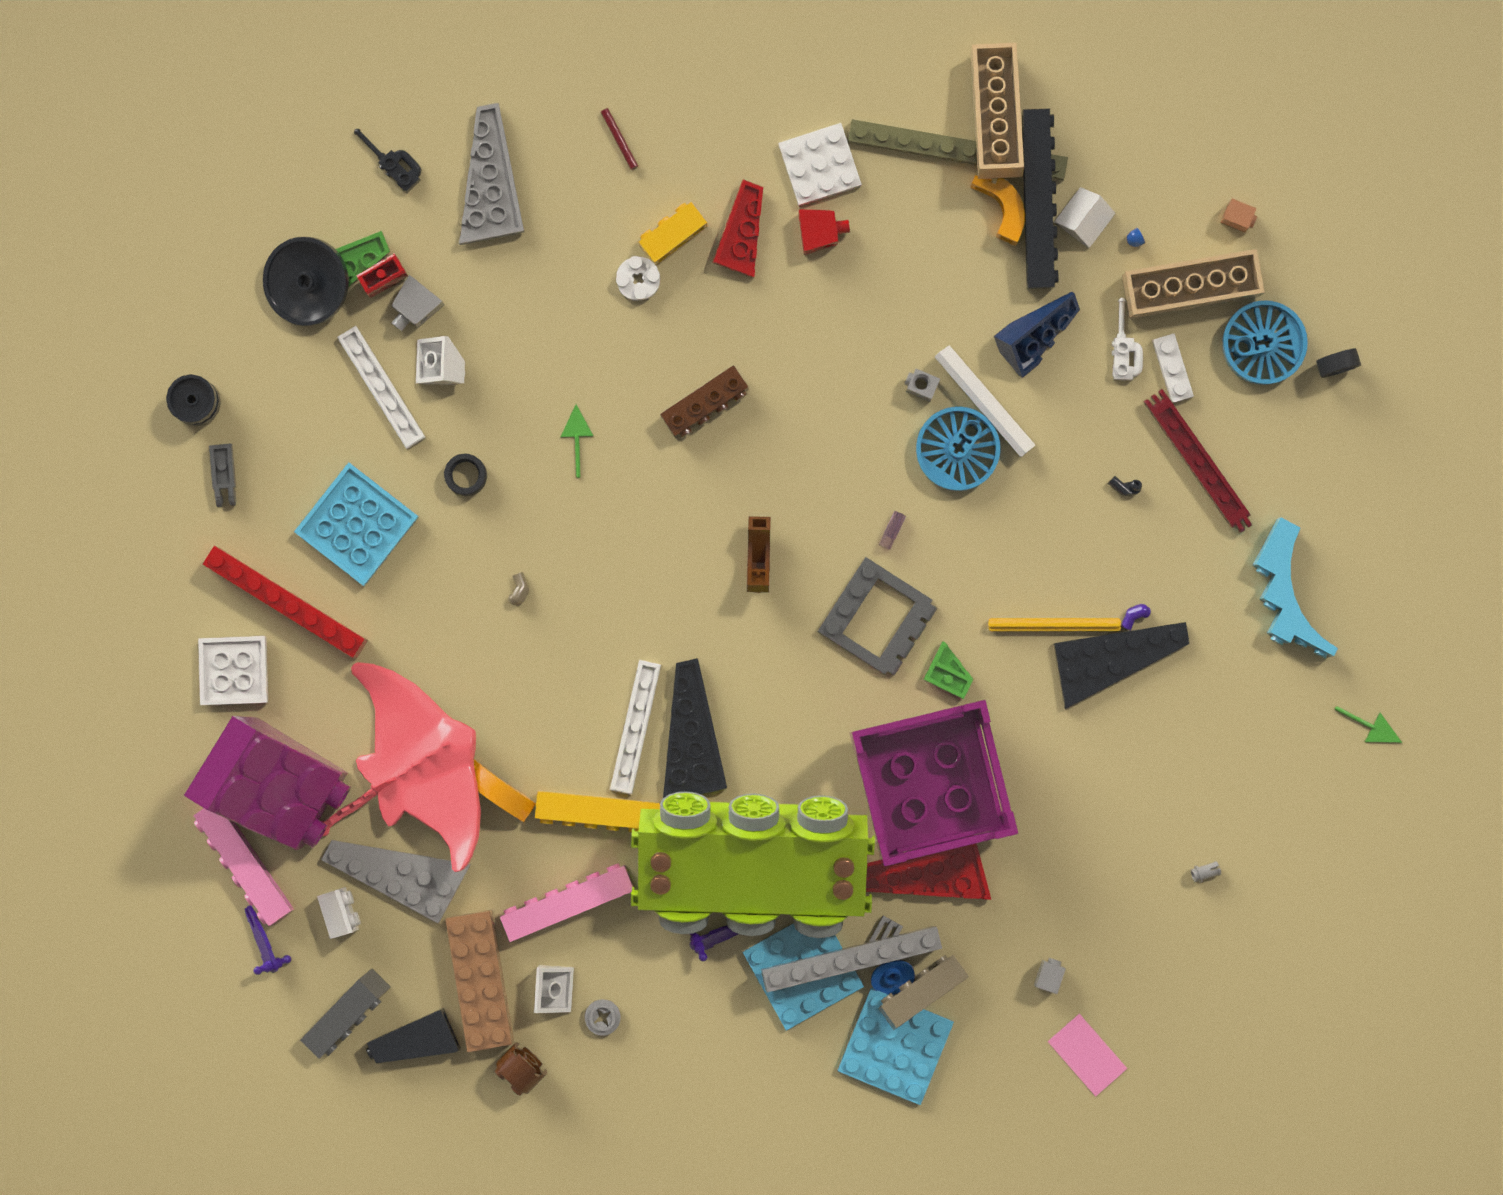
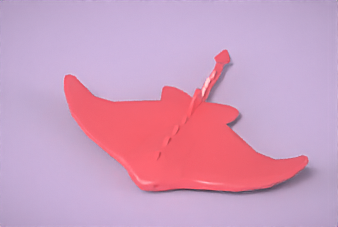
M354 663L351 667L352 674L369 691L375 707V753L363 755L356 759L357 768L371 784V789L355 801L338 810L326 821H321L328 825L323 836H327L330 828L339 820L358 810L378 795L379 809L388 827L394 826L405 812L441 835L450 849L453 871H462L469 864L473 856L480 832L481 808L474 770L476 731L463 722L452 719L416 684L396 672L375 664Z

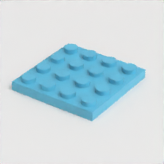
M348 462L294 532L361 585L365 586L419 516Z
M794 923L743 951L745 958L785 1030L801 1023L864 986L856 971H851L766 992L761 969L843 949L836 935L826 938L808 937L795 929Z
M871 987L837 1071L921 1105L954 1021L923 1009L893 1030L878 1009L883 1005L881 1000L888 996V994L878 990L875 991Z

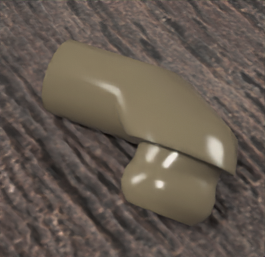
M523 572L513 575L516 588L513 594L509 595V602L512 605L522 604L529 593V587Z

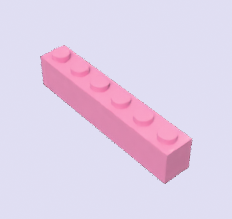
M205 808L193 815L196 819L194 821L196 827L201 833L205 832L209 838L207 843L213 851H218L221 856L219 858L221 864L225 869L229 868L234 875L232 876L234 883L239 888L242 886L246 892L244 895L245 899L251 906L254 905L259 911L257 916L263 924L267 923L268 926H271L295 910L235 822L210 812Z
M617 863L608 867L607 873L600 875L599 872H595L586 876L587 881L579 884L578 880L566 884V890L558 892L557 889L545 893L546 898L538 901L537 897L525 901V906L517 909L515 905L503 910L505 915H502L500 919L509 941H514L632 892L634 885L626 865L620 867V864Z

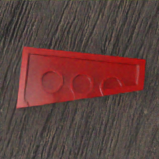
M743 179L712 263L754 278L764 187Z

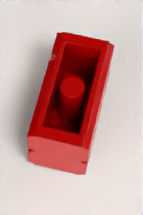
M394 253L387 257L386 261L382 260L356 276L367 295L372 298L407 278L408 274Z

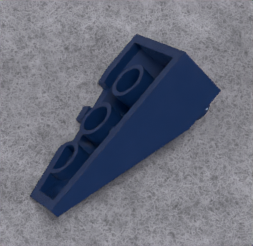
M1070 292L1009 323L994 335L1000 354L1020 377L1023 378L1043 360L1042 354L1048 347L1052 348L1055 344L1053 340L1060 330L1064 331L1080 311L1075 293Z

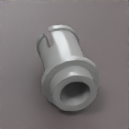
M1215 861L1201 867L1194 866V869H1191L1194 882L1202 883L1204 879L1221 875L1220 868L1216 869L1219 866L1218 862Z

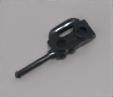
M360 129L354 130V134L378 156L379 168L382 171L385 170L387 172L385 174L388 177L391 176L403 191L408 193L421 181L419 178L422 171L421 166L405 150H397L395 152L390 150L387 154L381 153ZM401 159H402L412 170H410L409 172H407V171L399 164V162L401 161Z

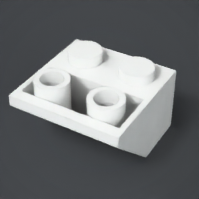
M346 887L317 896L330 939L359 930L358 925L361 922L358 913L353 911L351 904L354 903V899L350 890L347 891Z

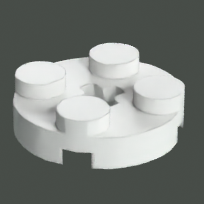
M633 256L624 261L618 268L616 282L619 291L624 297L632 301H642L650 299L658 291L660 274L657 266L651 260ZM635 274L643 275L642 279L644 282L642 284L640 282L637 284L633 283V276Z

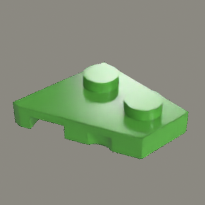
M942 641L923 680L964 699L973 678L950 650L946 642Z

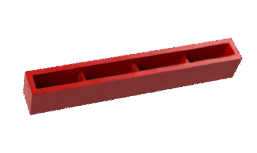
M213 546L203 562V565L352 658L357 659L368 642V639L220 547Z

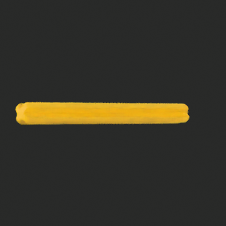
M990 618L988 628L989 631H1120L1121 620L1119 618Z

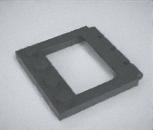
M865 557L818 632L884 675L888 671L895 676L903 663L896 656L900 655L906 659L915 643L908 639L909 636L918 640L927 626L920 621L921 617L930 621L938 608L930 604L932 602L931 598ZM877 579H880L915 602L880 658L843 634Z

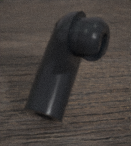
M1114 476L1108 483L1122 496L1136 495L1142 489V483L1137 479L1123 483L1118 477Z

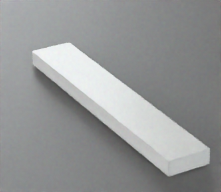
M357 326L338 336V340L405 448L409 449L426 437Z
M950 345L935 356L937 361L1019 456L1022 457L1035 446L1032 440Z
M639 660L610 787L612 791L632 795L660 673V664Z

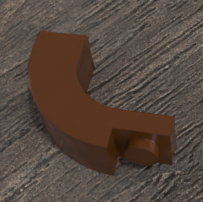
M749 516L747 592L769 593L771 517Z

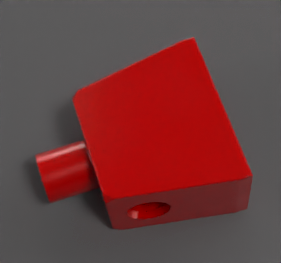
M800 209L798 212L804 255L838 245V234L850 233L849 220L836 221L835 212L832 210Z

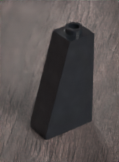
M444 1008L367 1042L368 1047H366L369 1058L371 1060L374 1059L375 1063L455 1053L461 1049Z

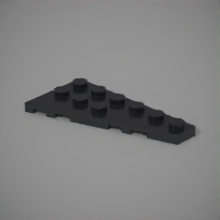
M1186 622L1054 643L1064 708L1066 709L1190 644Z
M698 658L676 663L663 798L676 792L705 794L727 788Z

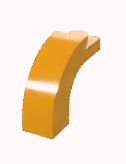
M975 175L970 188L992 197L999 203L1002 209L1003 220L996 238L1016 246L1025 222L1024 205L1019 193L1003 178H998L996 184H994L992 179H978V176Z
M474 759L478 792L524 822L536 803Z

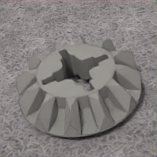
M604 999L591 1003L585 1013L587 1027L597 1035L611 1034L617 1029L621 1019L618 1007L612 1001ZM597 1009L603 1014L611 1012L607 1017L608 1026L603 1021L595 1023L599 1017Z

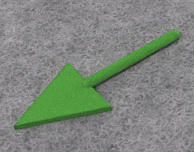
M576 404L561 437H575L576 477L580 478L579 437L593 436Z
M1338 706L1335 707L1336 711L1371 728L1365 742L1402 743L1381 713H1379L1374 725Z

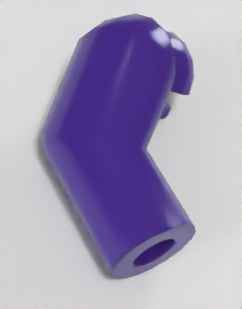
M1145 604L1130 607L1126 611L1121 627L1131 631L1135 619L1141 617L1148 618L1151 614V609Z

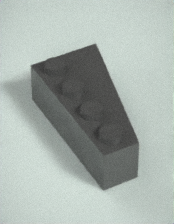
M372 968L354 983L300 1041L318 1059L324 1054L329 1056L338 1047L335 1043L339 1039L344 1041L352 1033L350 1028L354 1024L358 1026L367 1017L365 1013L369 1009L373 1011L382 1002L380 998L391 986Z

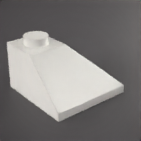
M448 336L417 340L416 384L454 385L464 383L465 361Z

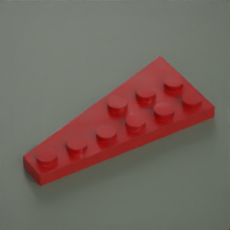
M977 843L909 859L905 862L888 866L882 865L881 860L867 863L866 892L992 900Z

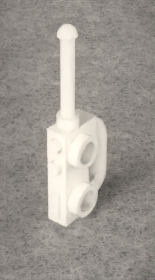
M1120 298L1118 300L1119 334L1112 341V347H1114V351H1112V356H1114L1112 376L1113 380H1133V377L1138 376L1142 372L1143 349L1139 343L1134 342V338H1126V334H1124L1126 300ZM1129 352H1134V367L1129 366Z

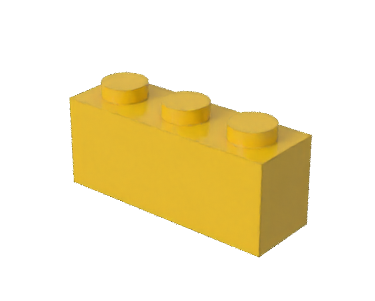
M692 202L687 205L686 203L681 204L675 210L676 213L672 217H664L658 222L656 229L653 231L649 229L640 236L639 246L656 266L708 227L707 221Z

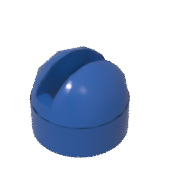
M1138 228L1130 231L1127 235V242L1130 246L1139 247L1145 244L1144 237Z

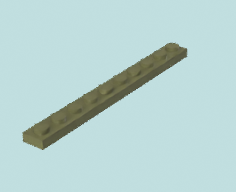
M854 119L851 121L848 143L977 165L976 141ZM1051 154V159H1055L1056 164L1055 172H1052V178L1064 180L1068 157Z

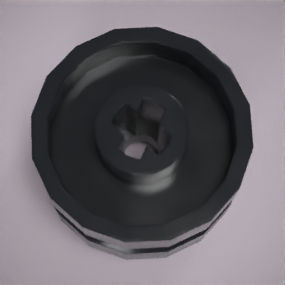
M193 374L183 375L174 380L168 388L166 396L167 407L172 415L185 424L192 426L206 425L214 420L219 413L221 405L220 394L216 387L203 377ZM193 397L196 398V401L194 403L192 401Z

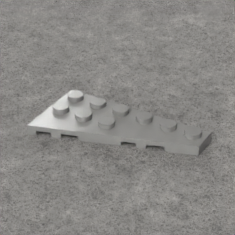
M499 103L480 106L476 110L459 245L524 233Z
M336 840L331 841L321 859L436 923H440L471 865L468 864L460 872H454L451 860Z

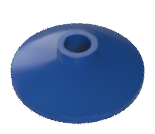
M895 960L883 963L873 971L871 984L875 991L878 990L888 995L890 993L895 995L901 992L899 987L907 981L914 982L915 972L913 967L905 961Z

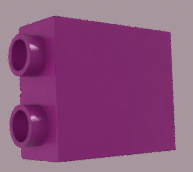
M232 716L184 796L210 812L294 850L302 849L304 844L312 848L318 844L328 826L320 821L321 816L328 805L337 810L344 802L351 787L343 782L348 772L256 717Z

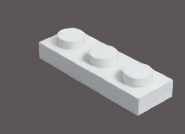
M1175 334L1152 340L1171 402L1176 403L1193 398L1194 395Z

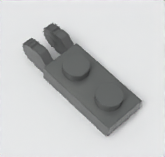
M233 444L209 445L212 488L215 492L216 506L222 507L223 505L221 489H228L229 503L231 506H234L237 501Z

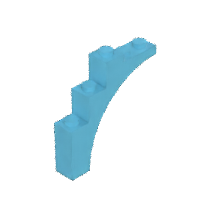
M1280 517L1273 525L1252 565L1257 568V573L1265 577L1271 575L1260 597V600L1264 602L1263 606L1273 611L1279 610L1267 634L1272 636L1270 638L1272 641L1280 645L1290 643L1295 638L1294 642L1305 648L1307 645L1314 648L1315 654L1323 658L1327 656L1332 657L1338 648L1323 639L1311 627L1301 612L1294 596L1291 581V557L1300 527Z

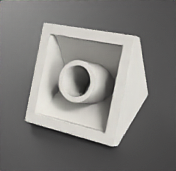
M1080 187L1054 223L1087 248H1090L1113 218L1115 212L1100 195Z
M539 965L537 967L534 1013L571 1012L574 967Z

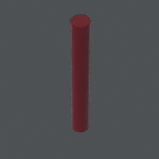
M609 109L602 110L601 114L631 170L637 168L638 164Z

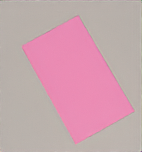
M1080 1014L1048 1041L1095 1096L1127 1069Z

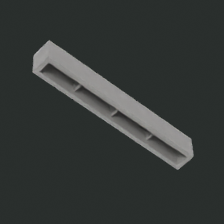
M931 926L763 968L761 973L766 992H771L942 949L937 927Z

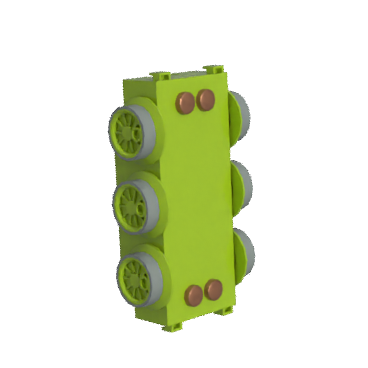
M676 792L662 799L660 809H641L639 830L634 831L632 829L631 848H638V890H634V887H632L631 906H638V910H654L659 915L660 925L672 933L691 934L701 931L707 926L710 914L722 912L726 916L727 926L733 932L746 936H758L770 932L774 928L776 918L780 914H790L794 918V926L798 932L808 937L826 938L840 932L843 927V920L848 916L864 917L865 913L872 912V894H869V896L865 895L867 855H874L875 836L868 838L867 815H848L847 805L840 799L823 795L812 796L804 799L797 805L778 804L773 798L762 794H744L737 796L730 803L709 802L705 796L698 793Z

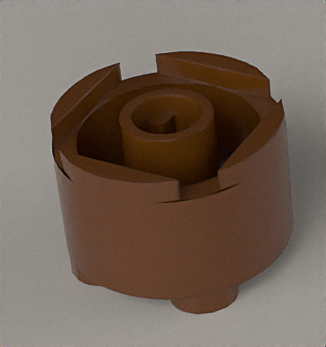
M515 1042L496 1062L497 1069L495 1073L502 1080L506 1079L512 1085L511 1089L521 1096L523 1093L529 1094L547 1075V1070L542 1071L540 1067L543 1063L532 1051L526 1047L520 1049L518 1047L520 1043Z

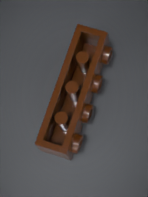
M733 365L662 412L660 416L675 439L679 436L682 439L692 432L691 428L695 425L702 426L710 420L709 416L717 412L720 414L729 407L728 403L734 399L737 402L744 398L749 387Z

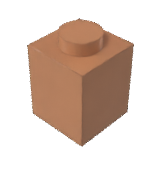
M1232 198L1228 202L1220 223L1245 233L1249 227L1253 228L1257 216L1254 214L1257 208Z

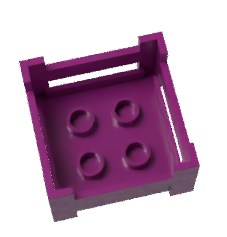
M986 700L849 732L854 754H856L882 865L888 866L929 854L1019 834L1014 813L1011 811L997 755ZM980 724H981V726H982V730H983V734H984V738H985V742H986V746H987V750H988V754H989V758H990V762H991V766H992V771H991V767H990V763H989V759H988V755H987V751H986V747H985V743H984V739H983V735H982V731H981ZM995 783H996V787H997V791H998V795H999V799H1000L1002 811H1001V808H1000V804H999V800H998V796H997V792H996V788H995Z

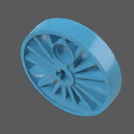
M1268 300L1252 302L1240 308L1229 320L1222 339L1224 358L1230 369L1241 379L1259 385L1274 384L1294 374L1306 356L1308 345L1307 333L1298 315L1289 307ZM1259 307L1267 308L1264 327ZM1273 309L1280 311L1281 314L1269 330ZM1254 310L1257 327L1245 311ZM1239 315H1241L1251 331L1235 322ZM1284 318L1286 326L1274 333ZM1231 326L1246 336L1229 334ZM1287 330L1288 336L1278 338L1279 335ZM1263 339L1264 341H1269V345L1265 346V344L1257 346V343H1259ZM1228 340L1235 341L1232 348H1228ZM1288 340H1289L1290 345L1281 344V343H1279V342H1283V341H1288ZM1240 342L1246 343L1248 352H1241L1238 344ZM1279 349L1292 351L1293 358ZM1230 353H1233L1238 359L1233 361ZM1276 355L1293 365L1289 372ZM1253 356L1244 372L1237 367V364L1244 359ZM1259 357L1256 378L1247 375ZM1264 358L1269 379H1261ZM1271 359L1283 376L1275 378Z
M950 407L940 410L924 423L919 432L916 443L918 463L926 477L944 489L961 491L974 488L986 481L998 464L1000 457L998 433L989 419L974 409ZM954 413H964L961 428L957 432ZM950 414L953 436L941 416ZM968 415H971V416L977 418L976 421H975V420H969V421H967ZM934 420H937L948 439L929 425ZM980 421L987 427L984 431H982L979 424ZM967 426H974L977 434L973 437L968 436L965 428ZM925 430L944 443L923 439ZM989 432L991 433L993 441L974 444L977 439ZM921 443L944 449L921 453ZM961 444L963 453H954L955 448L953 445L958 446ZM994 446L995 454H987L972 449ZM945 454L933 462L925 458L927 456ZM971 455L993 460L990 469ZM948 458V460L945 462L941 469L936 466L937 464ZM969 461L986 472L981 479L978 478ZM953 462L950 475H948L944 471L947 469L949 464ZM957 463L959 467L961 483L954 479ZM963 463L975 481L972 484L966 485Z

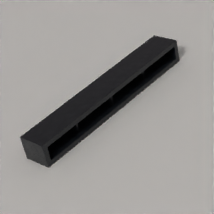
M1050 108L1023 109L1027 289L1054 288L1055 283L1059 282L1058 270H1054V261H1058V248H1054V239H1057V225H1053V217L1057 216V205L1052 203V194H1056V181H1052V172H1055L1056 164L1055 159H1051V150H1055V137L1051 136L1050 128H1054V114H1050Z

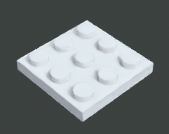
M841 123L778 143L798 206L861 187L862 184Z
M266 636L198 639L200 705L268 703Z

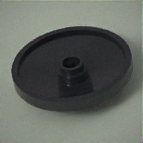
M295 237L278 245L268 257L263 271V289L269 305L281 318L296 325H316L329 320L341 309L348 294L349 276L343 258L329 243L314 237Z

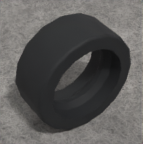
M1356 348L1340 351L1316 360L1321 378L1341 374L1361 366Z
M464 453L458 454L449 460L444 470V478L449 489L457 495L472 496L480 492L485 486L487 471L480 459L474 455ZM462 462H469L475 465L479 474L477 482L468 488L459 487L453 480L454 468Z

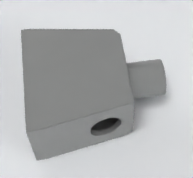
M409 275L392 304V307L399 312L392 321V324L400 331L409 322L419 328L445 304Z

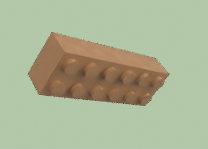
M486 910L447 917L445 920L467 1052L512 1045L514 1037L493 911Z

